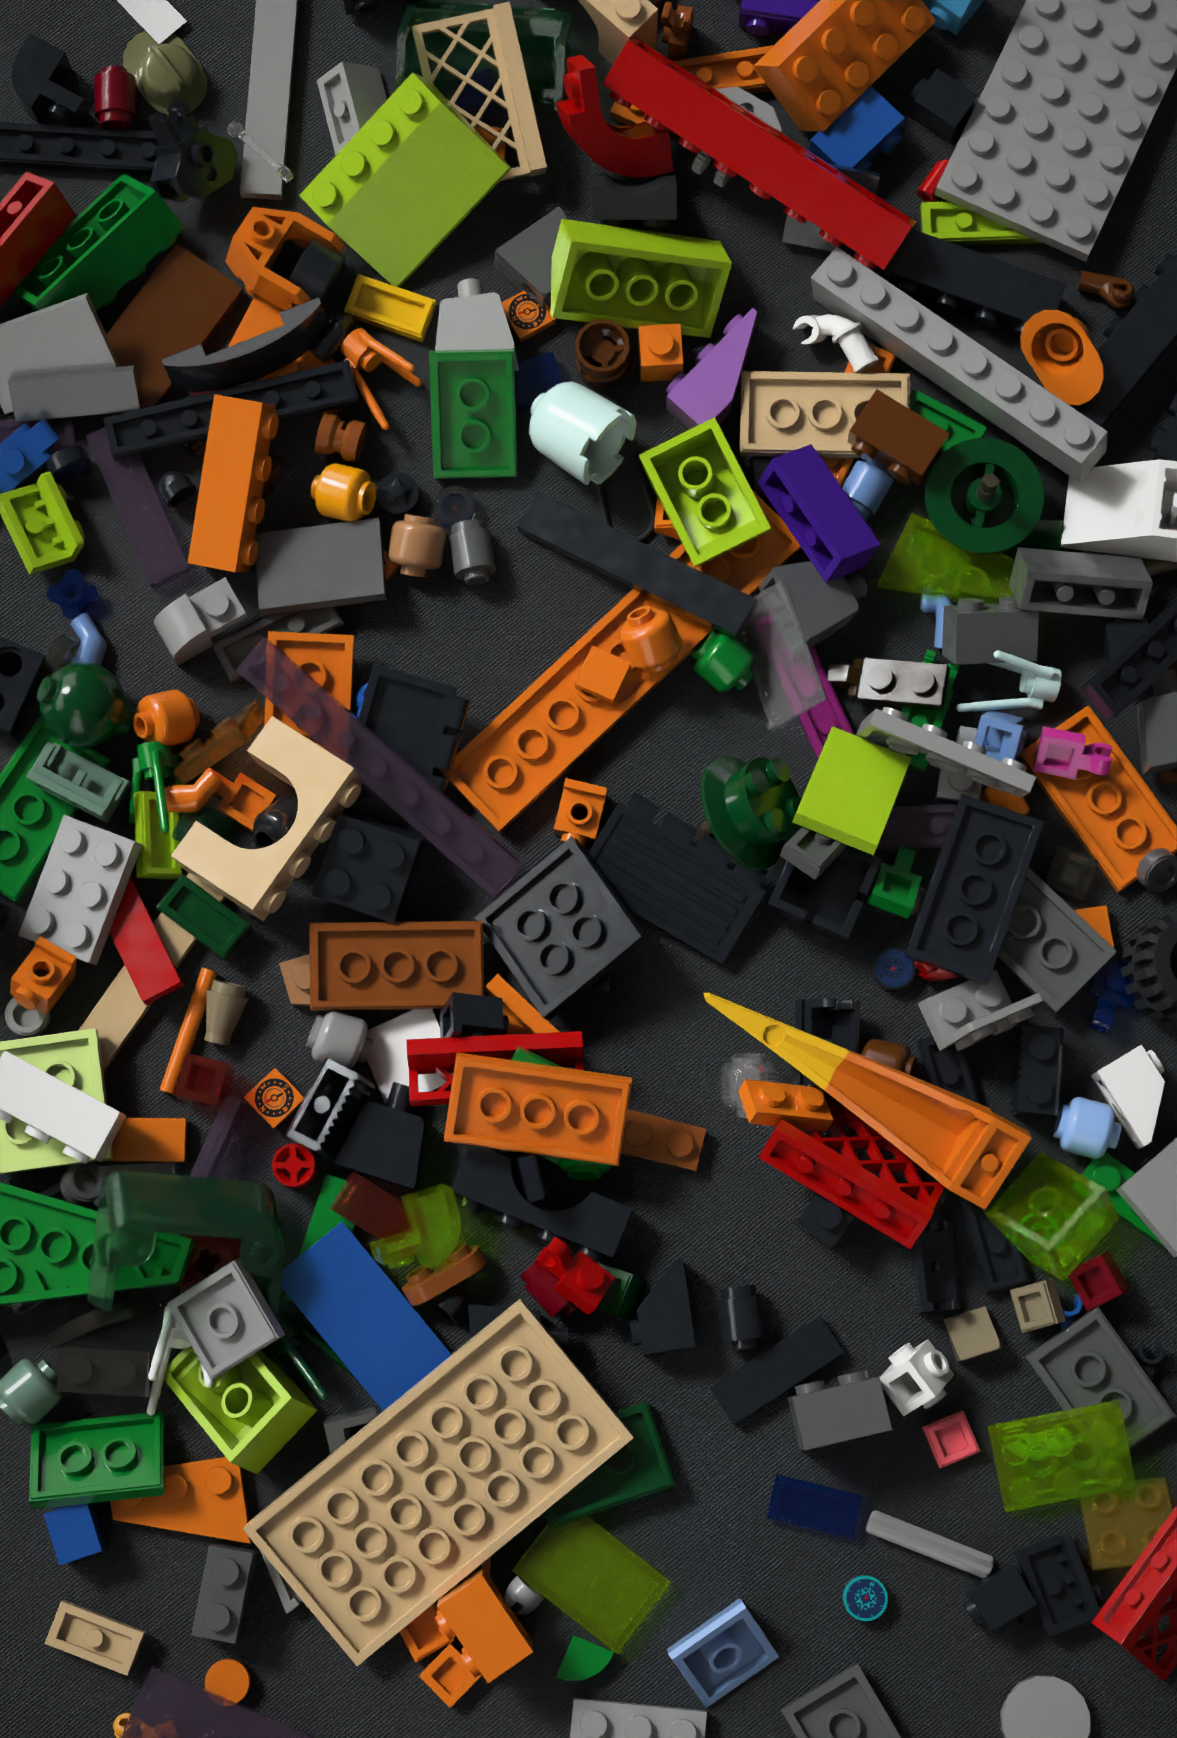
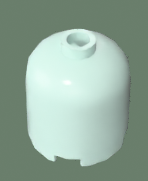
M571 381L555 385L534 400L530 410L532 415L530 418L529 434L534 447L541 454L585 485H588L589 481L599 485L610 477L622 463L624 457L618 453L626 438L631 441L634 439L637 423L635 416L589 388Z

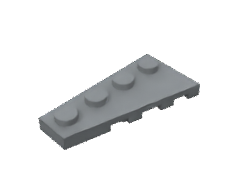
M883 707L882 711L875 709L861 722L856 736L868 741L871 740L872 735L886 739V743L890 745V750L905 756L907 753L912 755H918L919 752L926 754L925 759L930 765L945 771L957 772L959 767L967 769L965 776L968 779L1019 798L1030 793L1036 776L1026 773L1027 767L1018 761L1003 758L1000 762L986 756L987 750L978 744L963 741L961 745L946 739L947 733L944 730L929 724H923L921 728L906 722L907 715L889 707Z

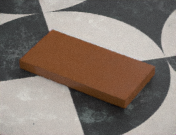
M483 921L309 923L310 1011L442 1009L452 992L484 996Z

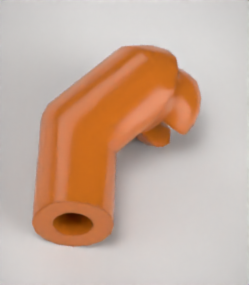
M206 769L194 785L168 786L165 788L168 811L173 813L198 812L222 785L223 781Z

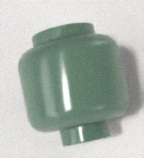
M21 1359L0 1380V1408L18 1425H21L24 1421L30 1424L38 1423L62 1399L61 1389L56 1384L62 1378L61 1375L45 1359L38 1364L30 1359Z

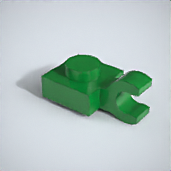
M900 845L896 857L892 859L890 865L881 862L875 875L867 904L908 919L913 910L922 878L910 873L916 850Z

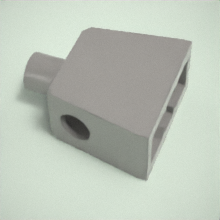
M469 278L460 281L457 285L458 297L443 299L440 302L435 350L514 349L515 370H519L513 337L500 295L495 292L483 294L482 283L478 279Z

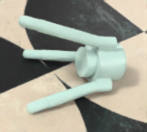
M997 650L994 652V657L1005 663L988 664L1020 673L1019 689L1020 692L1027 694V698L958 704L956 709L959 712L1026 707L1042 710L1044 701L1054 702L1058 696L1061 685V670L1038 665Z

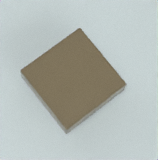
M1054 1279L1010 1290L1022 1333L1066 1321Z

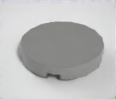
M1034 1675L1018 1682L1007 1695L1000 1711L1001 1731L1004 1738H1088L1090 1734V1711L1084 1697L1070 1683L1053 1675Z

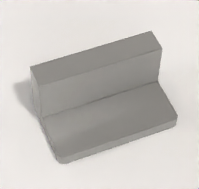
M342 61L317 79L335 155L387 101L380 70L377 67Z

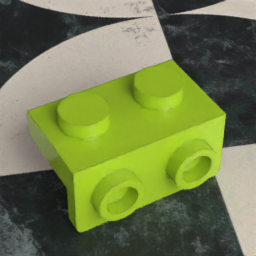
M50 471L42 473L35 484L0 494V515L29 575L75 561L84 546V532L80 523L77 520H73L67 507L65 491L59 483L55 482Z

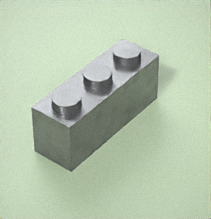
M1018 547L1009 587L1017 601L1018 608L1021 610L1143 620L1153 581L1141 558Z

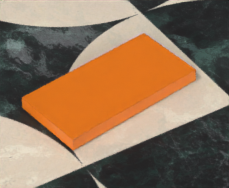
M1088 705L1054 729L1084 734L1085 746L1092 743H1104L1112 746L1110 754L1112 763L1108 775H1099L1087 770L1078 769L1076 778L1071 779L1033 771V762L1040 739L1022 750L1019 758L1029 772L1036 776L1035 780L1115 891L1119 893L1138 880L1137 868L1147 853L1157 848H1165L1173 854L1177 853V826Z
M456 1053L444 1141L619 1166L632 1077Z

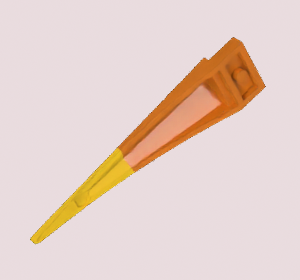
M703 993L707 1003L830 1094L944 1187L983 1209L987 1208L1032 1138L1029 1131L992 1112L989 1107L714 994Z

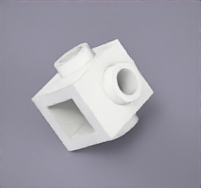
M927 1339L915 1348L910 1343H907L896 1350L888 1358L892 1364L880 1376L882 1388L901 1414L905 1416L921 1405L927 1409L940 1401L947 1394L943 1388L954 1376V1373L949 1368L945 1356L936 1350Z

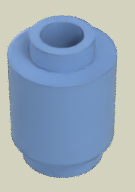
M875 459L872 462L857 461L842 487L865 522L869 517L875 516L893 483V479L887 472L888 467Z

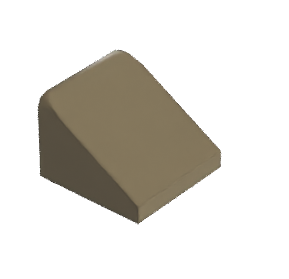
M986 1306L943 1319L956 1361H962L1002 1348Z

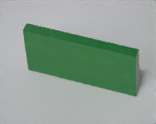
M42 716L38 717L0 773V893L17 904L46 863L63 815L75 819L81 811L34 786L26 778L44 746L48 742L52 744L55 742L106 770L112 764L110 759L91 747H74L55 738L45 726Z

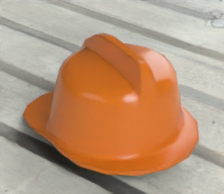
M1043 310L1032 315L1024 324L1020 335L1021 350L1045 389L1068 405H1081L1091 401L1102 386L1104 365L1091 341V335L1087 327L1079 319L1059 310Z

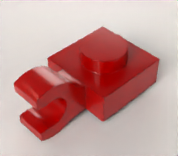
M556 1237L552 1239L548 1247H544L535 1260L541 1268L559 1278L554 1289L587 1315L597 1308L615 1279L612 1274L582 1251L572 1257L569 1247Z

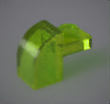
M438 1184L401 1196L410 1230L370 1242L371 1252L375 1261L383 1265L388 1264L389 1268H398L414 1262L413 1255L417 1254L420 1264L432 1268L449 1257L460 1237L461 1218L453 1188L444 1184Z

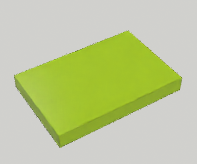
M832 726L792 823L874 855L911 758Z

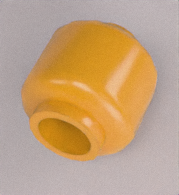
M333 463L327 466L321 475H316L313 479L311 497L315 499L319 513L325 517L346 522L362 519L364 515L370 514L375 505L376 485L371 481L369 474L362 469Z

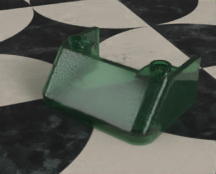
M414 0L409 2L397 32L396 90L412 72L422 76L412 26L491 9L496 4L444 0ZM511 6L530 94L533 95V100L536 102H554V111H558L556 102L564 101L566 94L563 76L568 73L566 58H569L572 14L559 9ZM487 21L470 24L461 38L482 51L490 38ZM456 27L448 30H450L454 34H457L461 27ZM439 31L422 35L426 51L440 60L453 41ZM457 44L446 64L466 76L478 56ZM491 45L486 54L495 59L493 47ZM428 60L432 75L437 65ZM482 60L471 80L480 83L496 84L499 79V73L497 68ZM441 69L433 85L435 87L441 86L444 80H461Z
M126 1169L113 1171L106 1176L100 1188L87 1301L102 1310L112 1311L117 1266H139L145 1263L154 1252L157 1232L241 1239V1263L247 1271L254 1274L256 1285L275 1318L278 1319L285 1248L275 1196L267 1185L254 1180Z

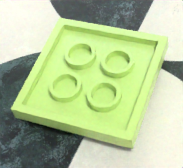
M93 1028L0 1042V1058L5 1050L107 1105L98 1029ZM14 1116L10 1123L0 1119V1175L82 1163L63 1153L67 1144L56 1138L51 1137L47 1144L24 1132L28 1123ZM112 1144L103 1160L114 1159ZM90 1157L89 1160H88V1162H95V1161H97V1160H95V1159H93V1158H91V1157Z

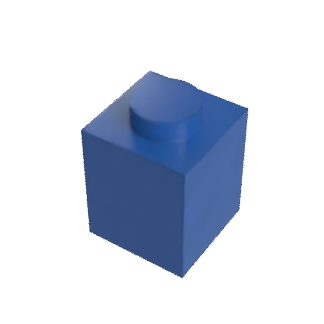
M95 1503L55 1507V1510L44 1514L59 1566L108 1550Z

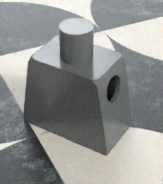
M557 207L495 250L494 266L521 292L525 291L542 307L545 305L549 307L551 305L552 254L561 219H567L560 207Z
M811 561L774 567L758 586L794 656L845 627L859 611V605L856 600L867 595V584L859 573L846 577L842 576L825 583Z
M1167 669L1152 683L1155 697L1142 700L1137 707L1140 761L1143 776L1177 768V675L1175 669Z

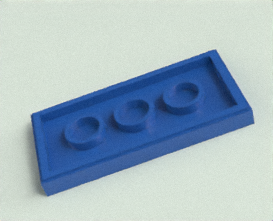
M342 1221L274 1277L382 1411L451 1356L447 1348Z

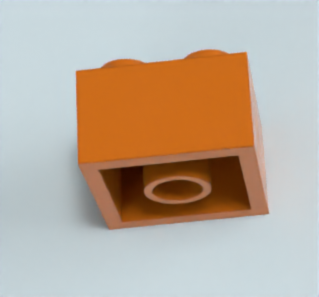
M480 1567L475 1573L460 1581L438 1599L437 1608L439 1610L436 1611L437 1616L435 1619L449 1640L457 1636L463 1645L460 1656L475 1678L482 1674L487 1683H490L533 1653V1640L511 1607L507 1606L503 1595L483 1567Z

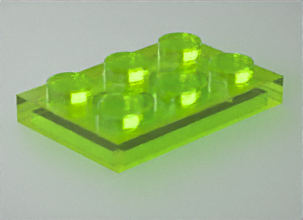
M1119 1400L987 1426L1005 1512L1136 1487Z

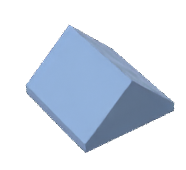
M740 1598L667 1648L668 1655L706 1708L779 1658Z

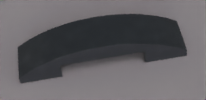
M319 297L280 312L283 326L206 356L200 344L162 359L174 390L180 392H205L231 388L260 379L292 363L309 351L329 327Z

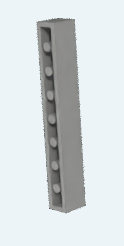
M837 246L811 276L813 299L838 316L847 318L854 323L861 322L863 327L860 330L867 337L1079 483L1084 480L1106 453L1108 431Z

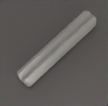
M877 1510L872 1511L868 1519L866 1531L872 1535L983 1579L987 1578L992 1571L994 1558L991 1555Z

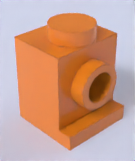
M565 778L564 789L554 825V835L561 836V843H564L570 837L578 839L583 848H585L586 843H595L607 800V788ZM575 807H584L588 811L587 817L583 820L574 819L571 812Z
M40 936L35 942L33 950L11 977L10 994L22 1007L28 1010L37 1009L43 1014L48 1015L74 980L77 957Z

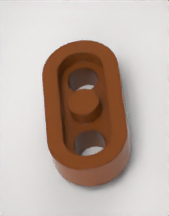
M466 1242L457 1244L445 1252V1259L432 1267L425 1264L408 1273L405 1277L408 1282L402 1287V1290L412 1306L422 1304L483 1268L487 1260L479 1246H468Z

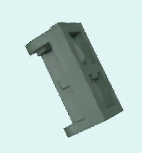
M48 742L44 746L35 764L26 776L34 786L107 824L130 785V782L125 778L119 777L55 742L53 744Z

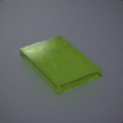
M589 1516L549 1529L547 1524L512 1569L515 1574L616 1654H618L671 1583L669 1579Z

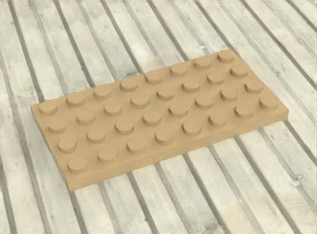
M520 1298L245 1524L243 1530L355 1665L358 1666L634 1437Z

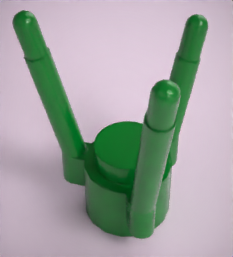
M159 741L142 743L137 745L138 757L131 759L133 777L128 822L131 825L135 824L134 793L141 791L142 774L144 773L145 780H154L161 831L168 833L169 821L164 779L171 777V770L176 785H186L180 769L179 754H172V747L170 745H163ZM195 812L187 813L191 826L196 821L199 822Z

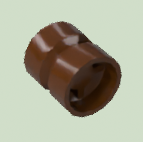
M597 319L587 323L579 331L575 342L576 370L580 379L586 385L595 389H610L625 379L629 370V338L626 331L618 323L607 319Z

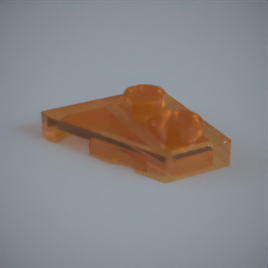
M259 699L234 718L230 716L218 724L211 731L212 735L202 742L198 738L179 753L183 759L173 772L183 785L250 739L265 718V707Z

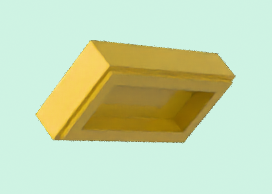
M358 274L344 309V314L351 315L355 320L423 342L437 303L434 299Z

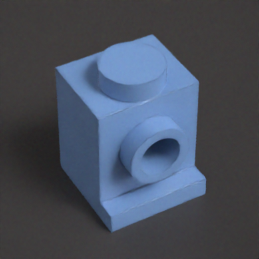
M989 710L981 715L974 743L987 750L986 756L1000 762L1003 758L1015 760L1016 756L1021 755L1026 741L1027 732L1023 731L1024 726L1022 725L1024 718Z

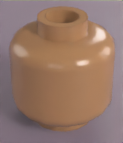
M405 514L404 520L396 521L393 524L388 558L394 564L401 565L400 574L425 577L426 569L435 570L441 566L446 532L442 527L437 526L438 519Z

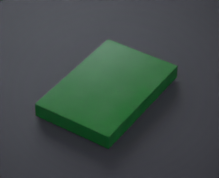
M514 349L429 351L433 479L517 477Z
M155 1411V1414L152 1416L146 1412L31 1425L29 1503L31 1509L165 1495V1416L163 1411Z

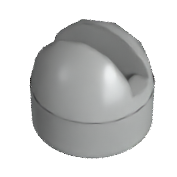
M517 1575L505 1591L504 1599L509 1608L518 1602L515 1613L524 1615L536 1609L544 1597L527 1580Z

